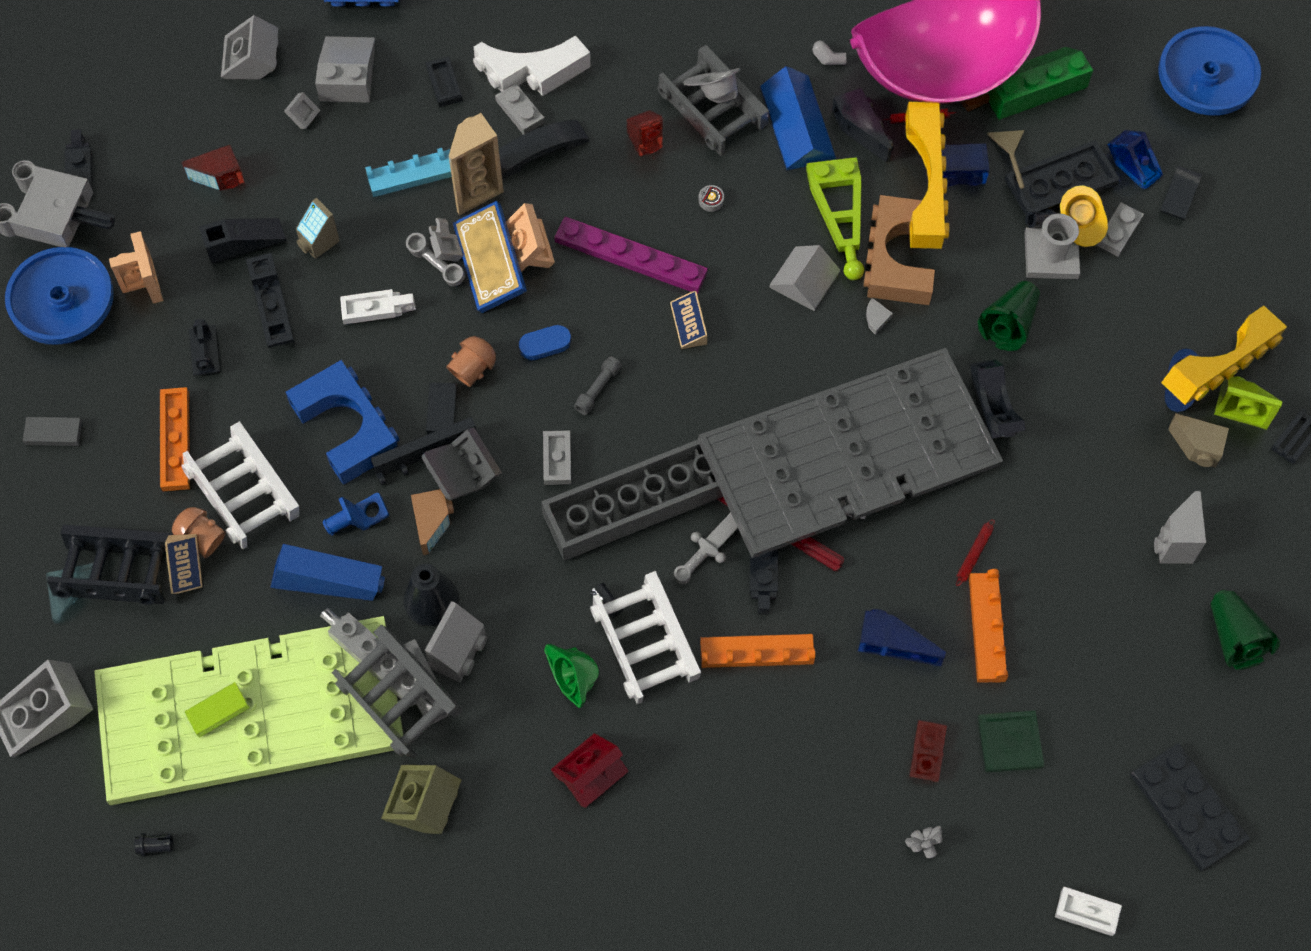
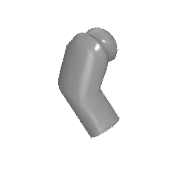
M824 41L815 42L812 49L813 53L823 65H846V53H834Z

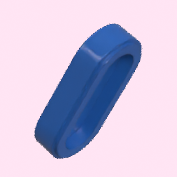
M561 325L540 329L522 336L519 341V350L521 355L528 360L544 358L567 350L571 344V335L569 330Z

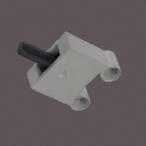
M27 160L19 161L14 165L12 174L20 190L26 193L18 212L8 203L0 204V233L6 237L16 235L59 247H69L80 222L108 230L114 227V215L87 208L93 195L88 179L38 167Z

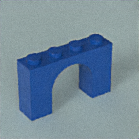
M342 360L289 389L286 391L289 404L302 423L330 408L339 406L352 408L363 417L362 426L354 437L326 453L330 466L344 485L373 468L371 458L397 448V442L400 439L393 427L387 428L384 421H386V418L378 406L374 408L370 403L372 398L365 387L360 388L356 381L359 379L351 366L346 368Z

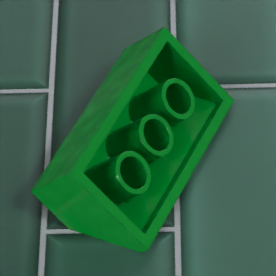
M1064 47L1025 61L1005 82L988 91L987 93L990 96L989 104L999 120L1088 88L1093 69L1080 50Z

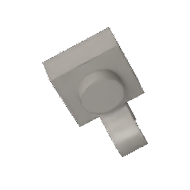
M436 218L437 226L430 225L429 227L430 240L435 257L440 260L458 262L463 257L457 235L450 234L446 219Z

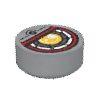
M714 185L703 187L699 192L698 202L700 207L709 212L719 210L724 204L722 189Z

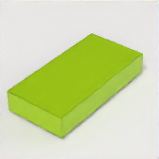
M234 682L184 712L196 735L200 738L250 707L239 686Z

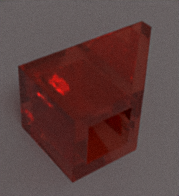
M651 110L627 119V134L639 156L647 153L652 154L662 148L663 119L661 115Z

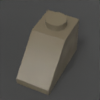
M1175 413L1168 430L1187 458L1200 466L1216 468L1223 455L1229 428Z

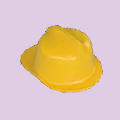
M1076 186L1068 190L1062 197L1060 210L1061 214L1073 218L1079 227V234L1074 243L1083 247H1090L1100 243L1106 236L1108 222L1098 193L1086 186Z

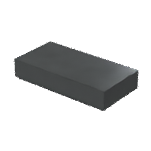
M26 417L23 443L25 445L79 446L82 420L80 418Z

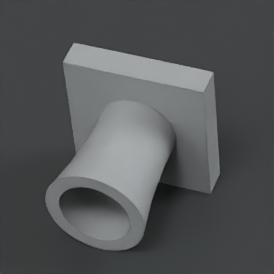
M1053 214L1044 220L1042 228H1026L1024 233L1026 278L1079 279V245L1074 243L1079 234V227L1073 218L1065 214Z

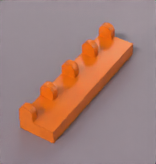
M990 569L987 573H970L969 575L977 683L1006 682L1008 678L998 569Z
M813 634L700 637L701 668L814 664L815 661Z

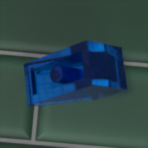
M1124 130L1107 144L1116 165L1142 189H1146L1163 176L1145 132Z

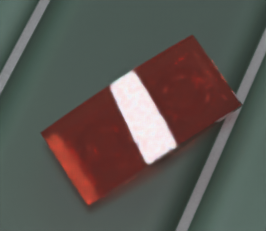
M918 720L909 777L934 782L939 781L947 725Z

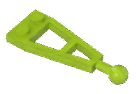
M857 157L807 163L806 171L812 195L838 252L845 251L847 263L844 266V274L850 280H858L864 274V266L857 260L855 252L860 247L861 175ZM853 185V210L831 212L821 189ZM852 222L851 239H843L837 225L838 223Z

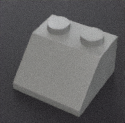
M253 15L228 33L224 40L221 77L224 79H261L268 73H271L277 64L278 27Z
M1195 491L1169 517L1166 524L1161 527L1159 536L1155 537L1154 551L1156 554H1159L1160 563L1193 564L1206 544L1201 491Z
M452 601L428 643L425 652L431 670L461 682L464 675L468 676L472 671L475 662L473 658L477 651L481 652L483 650L487 636H485L484 624Z

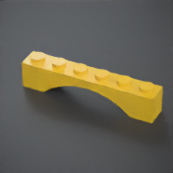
M908 102L906 138L921 155L928 176V191L922 202L912 213L909 225L910 248L942 249L944 239L949 237V223H945L944 216L948 214V200L943 198V194L947 192V178H943L942 172L946 170V156H942L941 150L945 148V134H941L940 128L944 127V113H940L939 103Z
M1262 306L1250 314L1237 331L1235 350L1216 357L1189 355L1175 364L1161 383L1184 405L1193 399L1199 401L1206 395L1209 388L1215 390L1224 381V378L1229 380L1238 372L1239 368L1244 370L1249 366L1254 357L1258 360L1269 348L1274 349L1283 340L1281 334L1287 326L1265 306Z

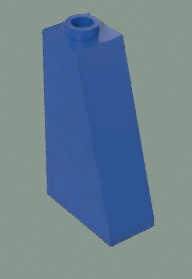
M283 544L276 560L270 587L373 601L376 593L382 592L385 577L380 576L382 566Z

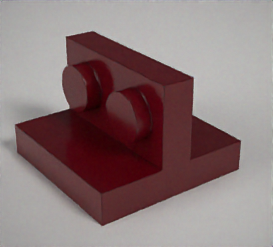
M595 733L550 769L557 779L566 784L578 803L584 808L628 772V769L620 759L623 755L620 749Z

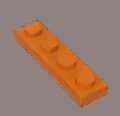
M187 387L160 389V488L162 491L190 489V479H188L181 467L184 464L182 453L188 451L190 454L189 391Z

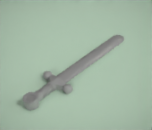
M731 512L706 539H703L699 532L692 533L691 540L698 542L700 549L685 565L678 566L675 569L674 577L677 583L687 584L691 579V573L707 556L715 557L718 563L725 562L726 555L722 552L719 553L717 550L738 528Z

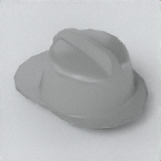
M740 68L726 72L696 75L686 79L683 83L688 86L699 85L705 96L711 101L717 103L725 102L738 96L735 73L740 71Z

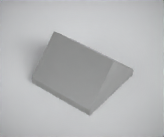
M820 245L795 246L769 288L815 311L839 275L840 269Z

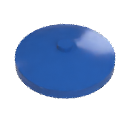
M1202 26L1184 30L1167 43L1160 57L1158 73L1164 90L1180 106L1199 114L1224 115L1239 110L1252 99L1260 82L1261 67L1256 53L1241 37L1225 29Z
M56 247L38 252L18 266L7 284L5 305L13 324L26 337L44 344H66L82 339L103 323L110 312L114 290L108 271L95 256L77 248Z

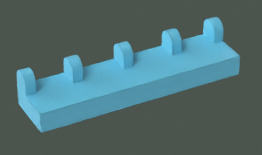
M439 148L437 153L418 157V154L412 155L413 159L395 164L393 160L388 161L387 166L372 169L370 166L365 167L373 197L452 177L449 162L450 149L443 151L442 148Z

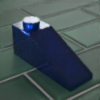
M879 609L865 611L858 651L942 666L946 654L943 649L894 615H889L887 612Z

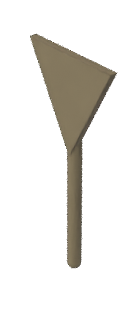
M1024 130L987 133L992 140L1009 153L1019 187L1023 189L1024 183L1015 157V151L1024 134Z

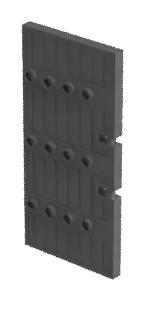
M946 348L702 433L697 439L752 558L843 525L847 521L846 516L852 515L853 520L902 503L905 499V494L909 493L912 499L998 467L1003 462ZM902 479L904 484L899 485L897 480ZM844 500L846 505L841 507L839 502Z

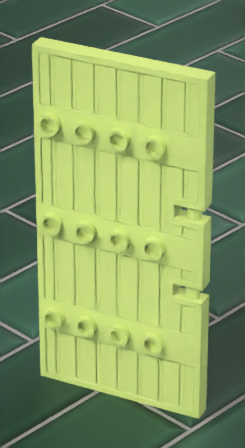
M384 616L359 621L371 633L381 624L386 627ZM331 626L280 635V643L271 644L269 638L216 647L212 648L213 655L203 657L200 650L94 670L106 801L109 805L394 751L390 746L393 741L350 693L345 695L335 685L337 678L332 674L335 669L348 675L359 662L329 637L328 630ZM282 654L281 658H272V655ZM214 666V670L205 672V668ZM367 671L355 685L366 695L380 681ZM236 682L250 708L199 738L184 711ZM388 689L373 705L384 716L398 702V697ZM400 716L391 725L402 737L404 734Z

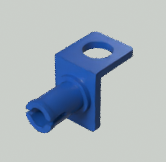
M379 493L373 494L356 505L341 497L339 502L343 510L324 519L323 525L331 536L350 524L364 531L387 518L389 512ZM371 503L379 505V512L375 517H368L366 515V508Z

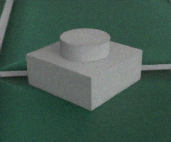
M302 92L297 94L284 112L301 129H305L319 113L320 109Z

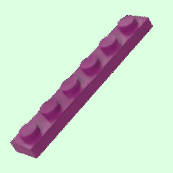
M564 217L554 236L556 243L687 291H696L697 294L708 271L706 267L568 217Z

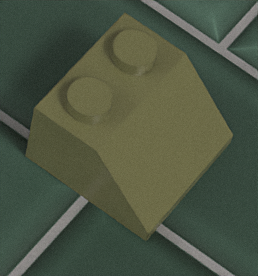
M401 765L381 819L422 833L442 834L448 822V815L452 804L458 795L461 779L436 765Z

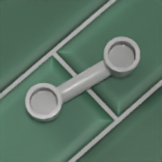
M412 233L407 237L406 247L411 254L418 258L424 257L443 273V278L449 286H457L463 282L465 272L458 264L448 265L443 260L436 259L435 253L430 250L429 243L424 235Z

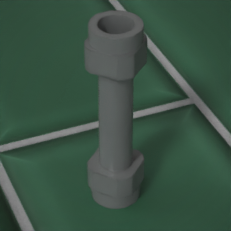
M610 356L601 366L602 372L586 394H580L577 402L574 404V408L579 413L587 415L595 406V398L610 377H616L619 369L622 367L618 359Z

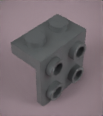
M474 427L467 429L451 444L426 451L422 455L427 469L448 500H454L482 490L502 474Z

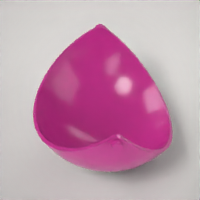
M913 0L878 13L857 24L851 30L853 39H850L852 48L857 50L863 65L871 76L887 90L898 96L917 102L939 104L960 102L977 97L996 88L1011 77L1024 63L1035 44L1041 20L1040 0Z

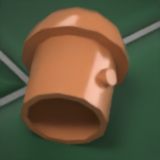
M477 336L468 337L459 343L462 347L458 353H453V359L446 366L458 380L469 387L477 379L481 380L484 375L482 373L486 368L492 370L496 361V353L493 347L487 341Z
M190 507L177 516L172 526L173 535L197 534L199 554L207 558L221 544L226 531L217 526L214 520H209L206 517L207 511L197 507Z

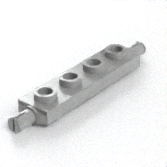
M326 608L321 613L320 617L331 625L328 630L329 637L359 663L378 646L377 642L379 639L349 612L340 618L330 608ZM392 653L389 655L385 654L368 671L381 681L396 666L395 662L398 659ZM411 673L408 675L403 674L389 690L399 699H402L415 686L413 683L416 679ZM422 694L411 706L419 703L429 711L433 707L432 703L434 701L427 694Z

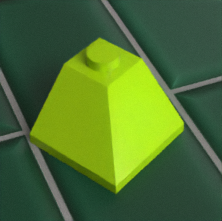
M1234 376L1229 380H1224L1220 388L1214 415L1267 430L1281 408L1282 401L1255 383L1246 381L1242 377Z

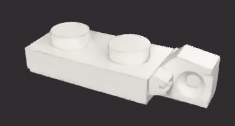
M392 289L340 297L344 324L401 316L402 312L416 310L413 294L400 295V292H393Z

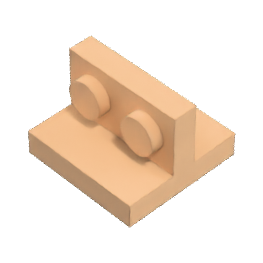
M524 203L506 221L520 270L522 272L528 265L550 268L555 261L542 219H537L533 204Z
M141 231L132 233L130 235L135 252L122 253L117 257L110 258L112 271L123 293L146 287L153 304L161 302L163 297L151 254Z

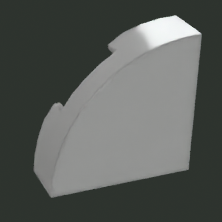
M873 298L868 303L866 319L869 329L876 335L892 318L893 313Z

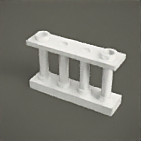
M239 421L230 426L231 438H229V442L194 461L188 451L182 453L184 464L181 467L188 479L194 478L227 526L226 533L234 544L238 542L241 548L245 549L247 547L246 533L279 514L281 516L285 514L291 522L299 517V505ZM234 451H241L245 457L244 463L210 482L206 479L201 471L202 469ZM248 472H255L260 478L258 480L259 484L226 503H223L215 492ZM263 493L266 495L271 494L275 500L273 502L274 505L238 525L231 515L232 511Z
M656 571L645 575V585H642V589L605 604L602 603L599 594L593 596V606L590 607L594 620L596 622L601 621L627 682L623 683L629 699L634 697L637 705L642 703L643 694L641 691L679 675L681 677L686 676L690 683L699 679L701 674ZM645 599L647 601L652 600L656 610H653V614L614 630L608 614ZM656 624L664 626L667 635L664 636L663 640L625 655L619 642L620 639ZM666 650L670 652L675 651L678 661H675L676 665L636 681L630 665Z

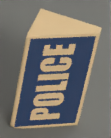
M690 292L671 301L670 305L681 349L707 345V332L697 292Z
M197 534L169 535L165 542L171 594L201 588L203 584Z

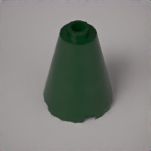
M1020 281L983 310L977 323L978 330L986 341L990 338L996 343V348L1006 351L1018 350L1026 343L1040 298V291L1036 285L1028 281Z
M1221 590L1213 596L1210 605L1224 659L1229 668H1231V665H1233L1235 670L1251 668L1264 662L1265 660L1262 656L1269 651L1273 655L1280 646L1278 636L1235 591Z

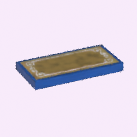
M495 201L453 223L478 311L484 313L527 291L499 202Z

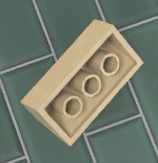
M481 113L474 117H468L457 126L449 153L456 208L459 215L504 192L497 135Z

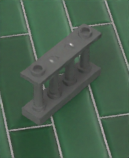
M704 45L698 49L697 65L673 81H670L664 73H661L659 75L658 91L701 134L707 146L722 156L725 154V139L748 123H754L761 130L768 125L769 110L736 77L738 96L735 99L719 103L702 115L694 106L706 98L702 89L686 98L679 88L690 77L702 73L726 72L730 70L707 45ZM733 106L739 107L744 115L720 131H717L710 124V121Z
M381 624L373 632L380 639L377 642L378 646L348 675L337 669L332 674L337 678L335 685L345 695L350 693L393 741L390 744L392 749L401 757L406 755L414 759L418 754L410 745L439 716L448 714L456 718L463 709L396 635ZM392 653L398 659L395 662L396 666L364 695L355 683L385 654L389 655ZM411 673L416 679L413 683L415 686L383 716L373 704L403 674L408 675ZM429 693L435 700L432 703L433 707L401 737L391 724L422 694L426 695Z

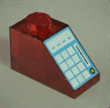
M230 145L182 162L188 180L222 191L244 183L241 169Z

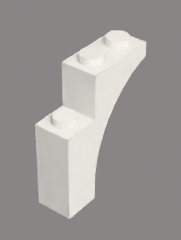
M576 36L553 48L532 53L506 52L490 47L483 42L474 46L475 58H473L475 66L480 72L484 71L490 84L494 88L498 87L501 92L515 83L519 86L527 81L533 90L536 89L544 96L591 67L590 52Z

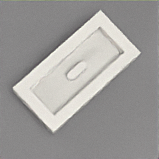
M1063 887L1055 917L1113 936L1122 905Z

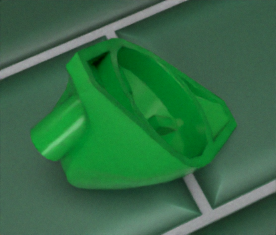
M547 644L544 651L557 685L578 708L583 707L586 701V693L592 689L598 678L599 670L596 662L586 653L578 651L576 647L563 649L553 644Z

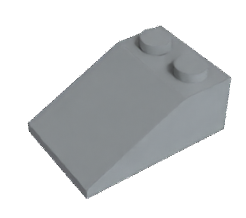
M325 37L317 65L315 83L320 101L370 102L375 38Z
M48 659L0 700V736L10 757H16L69 729L93 710L71 663Z

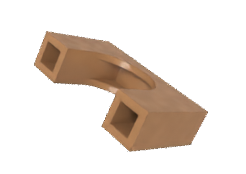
M880 195L879 204L873 205L871 220H876V226H871L869 242L874 243L873 249H868L866 264L871 265L870 272L865 271L863 287H868L867 297L924 305L930 304L935 270L901 265L894 261L886 250V244L891 239L900 235H910L909 225L912 213L922 200Z

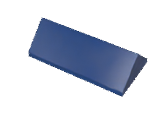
M785 66L764 82L760 89L766 107L769 110V117L786 169L792 170L806 167L807 163L836 160L809 76Z

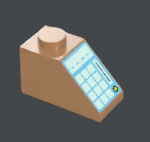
M440 489L411 495L423 555L429 554L451 524L449 514L454 513L452 500L445 498Z

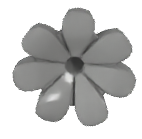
M936 826L933 829L932 827L925 828L923 833L916 830L910 835L912 838H907L905 843L908 847H911L913 852H919L923 849L926 858H932L937 855L934 844H938L943 840L941 826Z

